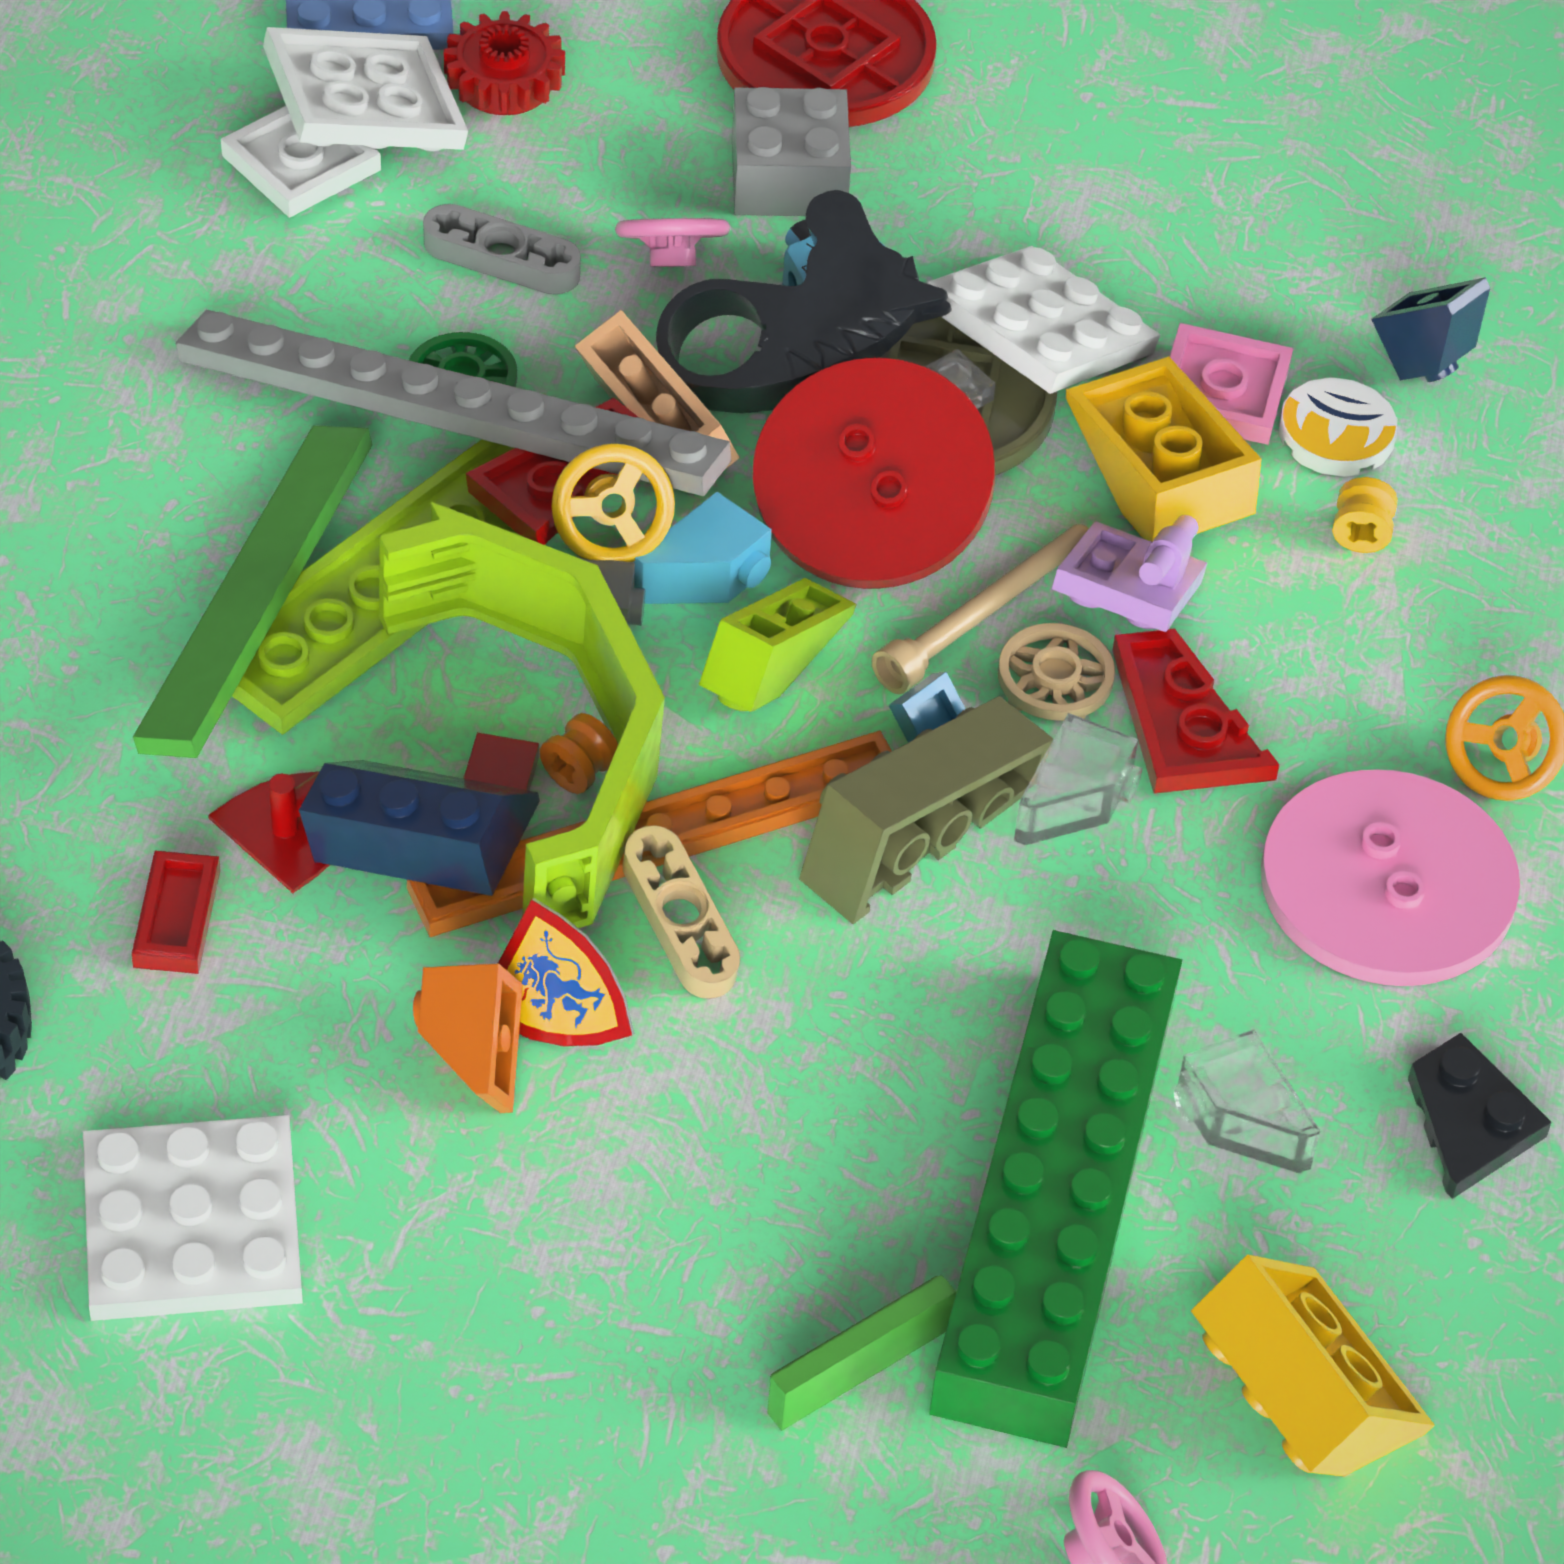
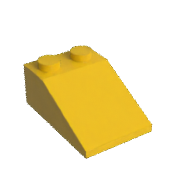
M1170 356L1066 389V400L1122 515L1143 539L1152 542L1163 528L1172 526L1177 518L1182 515H1190L1196 519L1199 526L1198 534L1256 514L1262 459Z

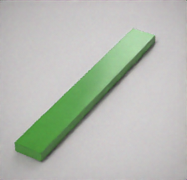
M312 426L134 733L133 740L138 754L186 758L198 757L373 444L368 428Z

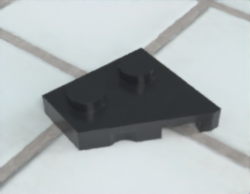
M1459 1033L1412 1063L1408 1081L1416 1105L1425 1114L1424 1129L1430 1147H1437L1445 1171L1442 1183L1445 1192L1452 1199L1547 1137L1552 1122L1462 1033Z

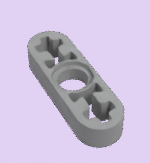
M455 204L436 206L424 216V247L431 256L546 294L569 292L580 281V251L569 240ZM500 243L509 244L516 248L514 252L506 255L494 254L487 249L494 244Z

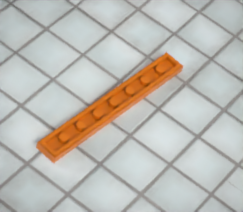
M879 730L647 801L633 832L645 826H661L669 829L677 835L690 857L818 817L822 805L820 803L821 793L835 776L841 773L847 775L870 763L881 752H891L892 750ZM585 821L520 840L493 896L407 880V891L429 937L523 909L526 844L574 830ZM644 851L641 862L651 860L658 867L664 865L665 856L655 858L650 851ZM624 854L612 881L625 877L623 872Z

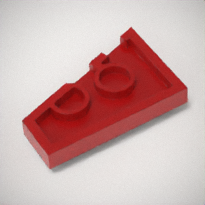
M615 398L596 406V408L638 417ZM514 448L467 472L468 492L517 534L545 545L558 533L552 516V496L556 482L569 462ZM591 468L578 480L571 497L584 496L589 483L600 475L614 474L618 476V474Z
M1168 629L1167 632L1156 630L1115 635L1112 652L1154 794L1276 781L1280 764L1268 749L1263 751L1259 749L1248 734L1249 724L1237 709L1230 711L1213 689V677L1176 629Z

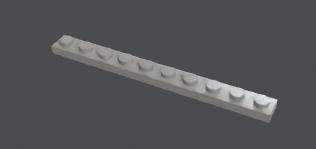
M206 309L176 341L180 362L571 462L580 453L603 444L630 445L643 450L657 460L666 471L673 489L700 496L706 495L732 461L730 441L592 407L588 404H580L540 394L532 390L516 388L481 377H473L433 367L429 364H421L393 357L377 351L330 341L326 338H318L282 329L274 325H266L231 316L223 312ZM608 462L593 468L619 474L624 463ZM642 473L639 480L650 482Z

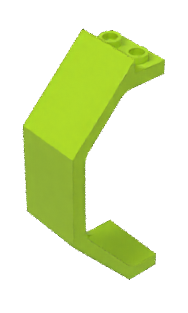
M431 501V522L416 526H405L394 532L380 535L379 618L387 635L452 617H473L567 656L575 664L605 726L616 738L618 746L588 819L574 830L526 844L522 916L531 899L535 898L561 914L577 928L592 925L625 852L626 842L637 825L658 777L665 697L598 565Z

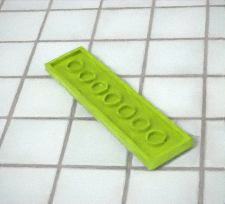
M483 439L479 440L303 570L232 697L283 735L428 624L387 635L379 618L380 535L394 532L405 526H416L431 522V501L517 534L468 492L466 480L467 472L514 449V447Z

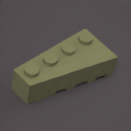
M998 696L976 708H966L955 719L934 730L926 729L922 731L914 740L891 752H881L870 763L847 775L841 773L835 776L821 793V809L799 880L850 923L855 924L870 912V904L867 902L871 896L882 888L891 895L895 894L911 882L912 874L909 870L923 857L930 853L937 860H940L956 848V844L965 835L971 822L981 829L1036 788L1054 739L1001 696Z

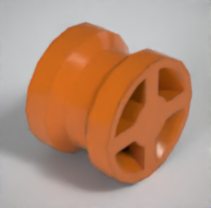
M580 713L567 722L565 733L562 736H551L542 744L539 749L540 759L545 770L559 786L571 793L580 794L593 785L596 780L595 774L598 771H608L618 743L611 731L600 720L592 715Z

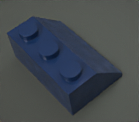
M355 760L324 763L299 808V813L314 862L493 896L540 799L538 792L371 761Z

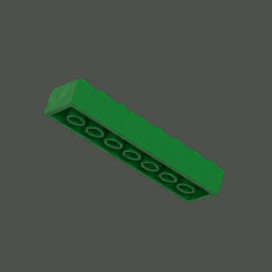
M1052 931L939 1355L929 1415L1067 1448L1169 1026L1183 959L1061 931Z

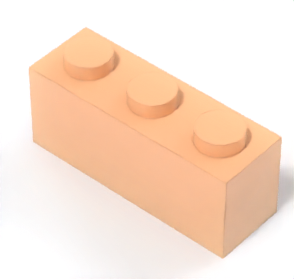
M622 310L575 345L576 350L592 376L611 399L615 398L639 418L730 441L722 425ZM731 441L730 449L732 461L729 463L726 469L729 466H731L734 462H736L738 459H740Z

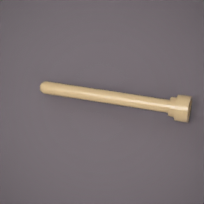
M1083 524L1073 525L915 640L910 638L904 640L894 639L873 654L871 661L873 671L879 682L894 694H903L924 678L925 670L929 665V659L1058 567L1089 528Z

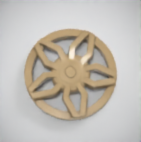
M1061 623L1037 624L1017 632L1004 645L998 665L999 683L1008 698L1009 704L1018 711L1023 710L1039 718L1057 721L1068 720L1070 723L1085 720L1087 715L1099 709L1106 702L1111 694L1115 676L1113 658L1106 646L1097 637L1081 628ZM1051 640L1046 648L1041 650L1039 648L1024 647L1036 641ZM1065 642L1067 643V648L1062 647ZM1078 646L1090 652L1099 663L1080 659L1078 657ZM1009 667L1021 677L1017 684L1011 677ZM1035 687L1039 689V691L1030 695L1025 693L1027 690ZM1097 690L1091 696L1085 698L1084 691ZM1068 694L1074 700V703H1067L1062 695ZM1048 695H1052L1053 703L1045 702Z

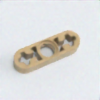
M645 826L636 830L626 842L623 872L681 984L688 992L700 998L712 999L725 995L736 982L740 964L739 949L683 844L676 834L661 826ZM644 851H650L655 858L665 856L662 872L666 882L660 886V874L655 864L651 860L641 862ZM682 899L691 902L697 908L699 916L691 923L678 924L669 920L662 908L669 901ZM702 936L701 948L707 959L711 963L721 961L719 973L712 974L707 966L697 968L700 952L696 941Z

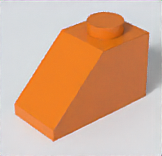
M498 963L423 967L421 990L416 992L413 1001V1016L419 1034L477 1096L499 1113H513L523 984Z

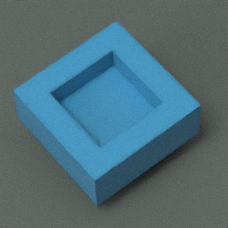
M947 672L932 673L888 705L908 743L914 740L922 731L926 729L934 730L955 719L966 709Z

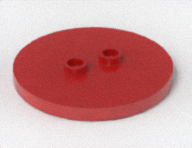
M731 0L724 9L718 25V64L723 76L733 90L734 87L847 89L849 127L861 126L888 118L908 107L922 94L929 84L935 66V30L930 18L916 0Z
M864 358L838 363L809 376L796 385L776 405L761 430L753 459V485L759 513L763 523L772 529L771 537L778 547L801 568L821 579L847 587L862 589H881L912 583L935 573L953 561L971 543L982 527L990 509L995 487V460L989 431L981 414L968 396L954 383L929 368L916 363L890 358Z

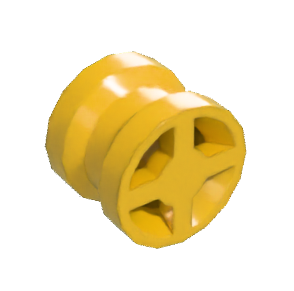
M1359 477L1345 482L1339 489L1337 499L1338 512L1335 514L1332 528L1335 540L1341 546L1359 553H1372L1384 549L1391 542L1394 524L1392 518L1395 516L1398 502L1395 490L1389 484L1370 477Z

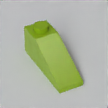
M803 578L720 619L699 685L717 694L718 700L729 708L749 712L757 710L779 698L851 618L857 604L807 578Z

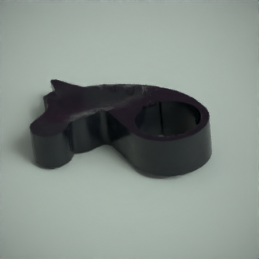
M832 190L814 197L806 210V223L814 247L808 256L806 278L802 284L798 286H785L731 279H709L690 285L672 298L663 310L656 331L657 349L659 354L708 410L731 413L774 410L788 392L809 376L838 363L864 358H880L907 333L913 324L949 314L952 308L950 303L946 301L948 299L947 291L920 282L913 256L903 257L895 250L882 245L873 233L860 201L850 193ZM722 315H735L749 319L761 328V336L758 347H762L761 350L755 351L743 365L731 372L712 376L701 375L691 372L679 364L680 350L688 334L696 326L710 318Z

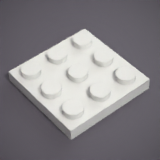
M267 27L263 48L300 142H307L317 146H331L333 144L365 145L374 149L395 146L417 147L426 151H439L441 149L464 150L468 129L427 36Z
M1033 246L927 282V284L947 291L948 299L946 301L950 303L952 311L942 316L943 319L1049 394L1153 354L1161 335L1143 323L1138 313L1131 309L1120 307L1101 294L1093 282L1075 276L1056 263V259L1051 253Z
M289 1115L83 1131L88 1294L91 1321L303 1303Z

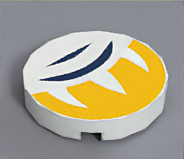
M1330 377L1308 381L1292 390L1282 405L1278 435L1283 445L1284 441H1286L1287 445L1292 449L1291 456L1301 465L1321 474L1347 477L1359 475L1360 468L1373 465V469L1384 464L1394 448L1398 419L1391 404L1375 389L1354 380Z

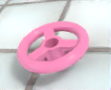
M715 218L632 219L618 222L615 231L621 238L640 239L650 247V267L696 266L695 244L701 238L726 236L730 231V225L724 219Z
M1086 1470L1079 1473L1073 1479L1069 1490V1504L1075 1529L1068 1532L1064 1537V1547L1071 1564H1168L1163 1545L1152 1522L1138 1501L1122 1484L1111 1476L1096 1470ZM1091 1492L1097 1493L1099 1499L1095 1513H1093L1091 1505Z

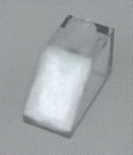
M1068 713L1019 802L1014 841L1023 845H1029L1108 824L1119 802L1123 801L1129 804L1138 788L1142 768L1135 766L1134 762L1139 739Z
M1255 1029L1183 1056L1178 1085L1174 1089L1176 1105L1185 1121L1195 1123L1208 1145L1296 1173H1302L1311 1169L1320 1129Z

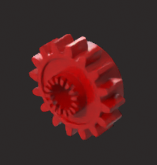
M502 11L499 20L491 21L486 14H480L479 25L477 26L463 21L460 23V35L449 34L447 37V48L443 51L444 74L447 75L449 88L458 89L460 101L467 102L482 112L494 115L521 114L538 107L542 103L546 104L549 102L551 90L560 91L562 76L565 75V50H562V38L560 35L549 36V24L546 22L535 27L531 26L530 15L527 14L520 17L518 21L510 20L508 11Z

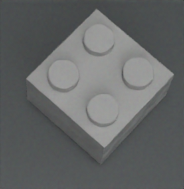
M734 87L732 124L734 215L806 216L809 203L817 195L832 190H841L849 193L851 156L847 89Z

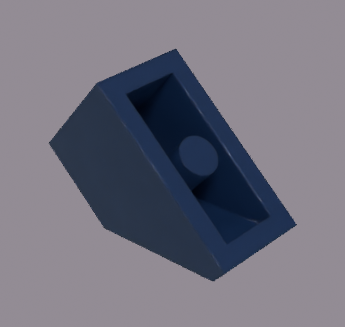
M1486 277L1409 292L1371 319L1400 381L1425 377L1427 382H1434L1449 376L1459 368L1457 360L1477 345L1490 292V286Z

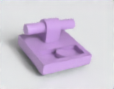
M1182 515L1177 518L1172 526L1163 528L1151 542L1095 521L1057 568L1052 590L1068 595L1078 605L1088 608L1100 607L1124 616L1131 624L1139 628L1159 629L1167 632L1201 585L1207 562L1190 556L1192 539L1199 529L1198 523L1192 516Z

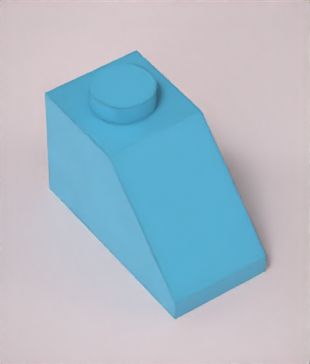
M716 492L672 526L663 541L652 552L635 557L634 588L645 589V604L729 603L747 587H756L766 577L771 566L770 546L772 529L719 492Z

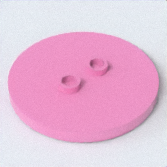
M1375 769L1345 772L1317 781L1304 788L1292 797L1275 817L1266 838L1261 863V882L1264 896L1273 917L1284 933L1300 949L1321 964L1352 978L1383 985L1415 986L1437 983L1461 975L1476 967L1497 949L1506 936L1519 898L1520 878L1516 857L1509 841L1496 822L1481 807L1457 790L1427 777L1394 770Z

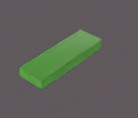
M943 1275L935 1276L773 1372L770 1376L767 1414L783 1431L944 1334L949 1322L956 1290Z

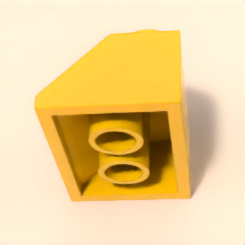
M1247 1254L1191 1310L1206 1331L1202 1338L1207 1348L1220 1361L1232 1366L1245 1384L1242 1387V1393L1247 1402L1259 1414L1272 1420L1285 1438L1282 1441L1283 1450L1296 1466L1307 1473L1344 1477L1418 1439L1435 1426L1314 1267Z

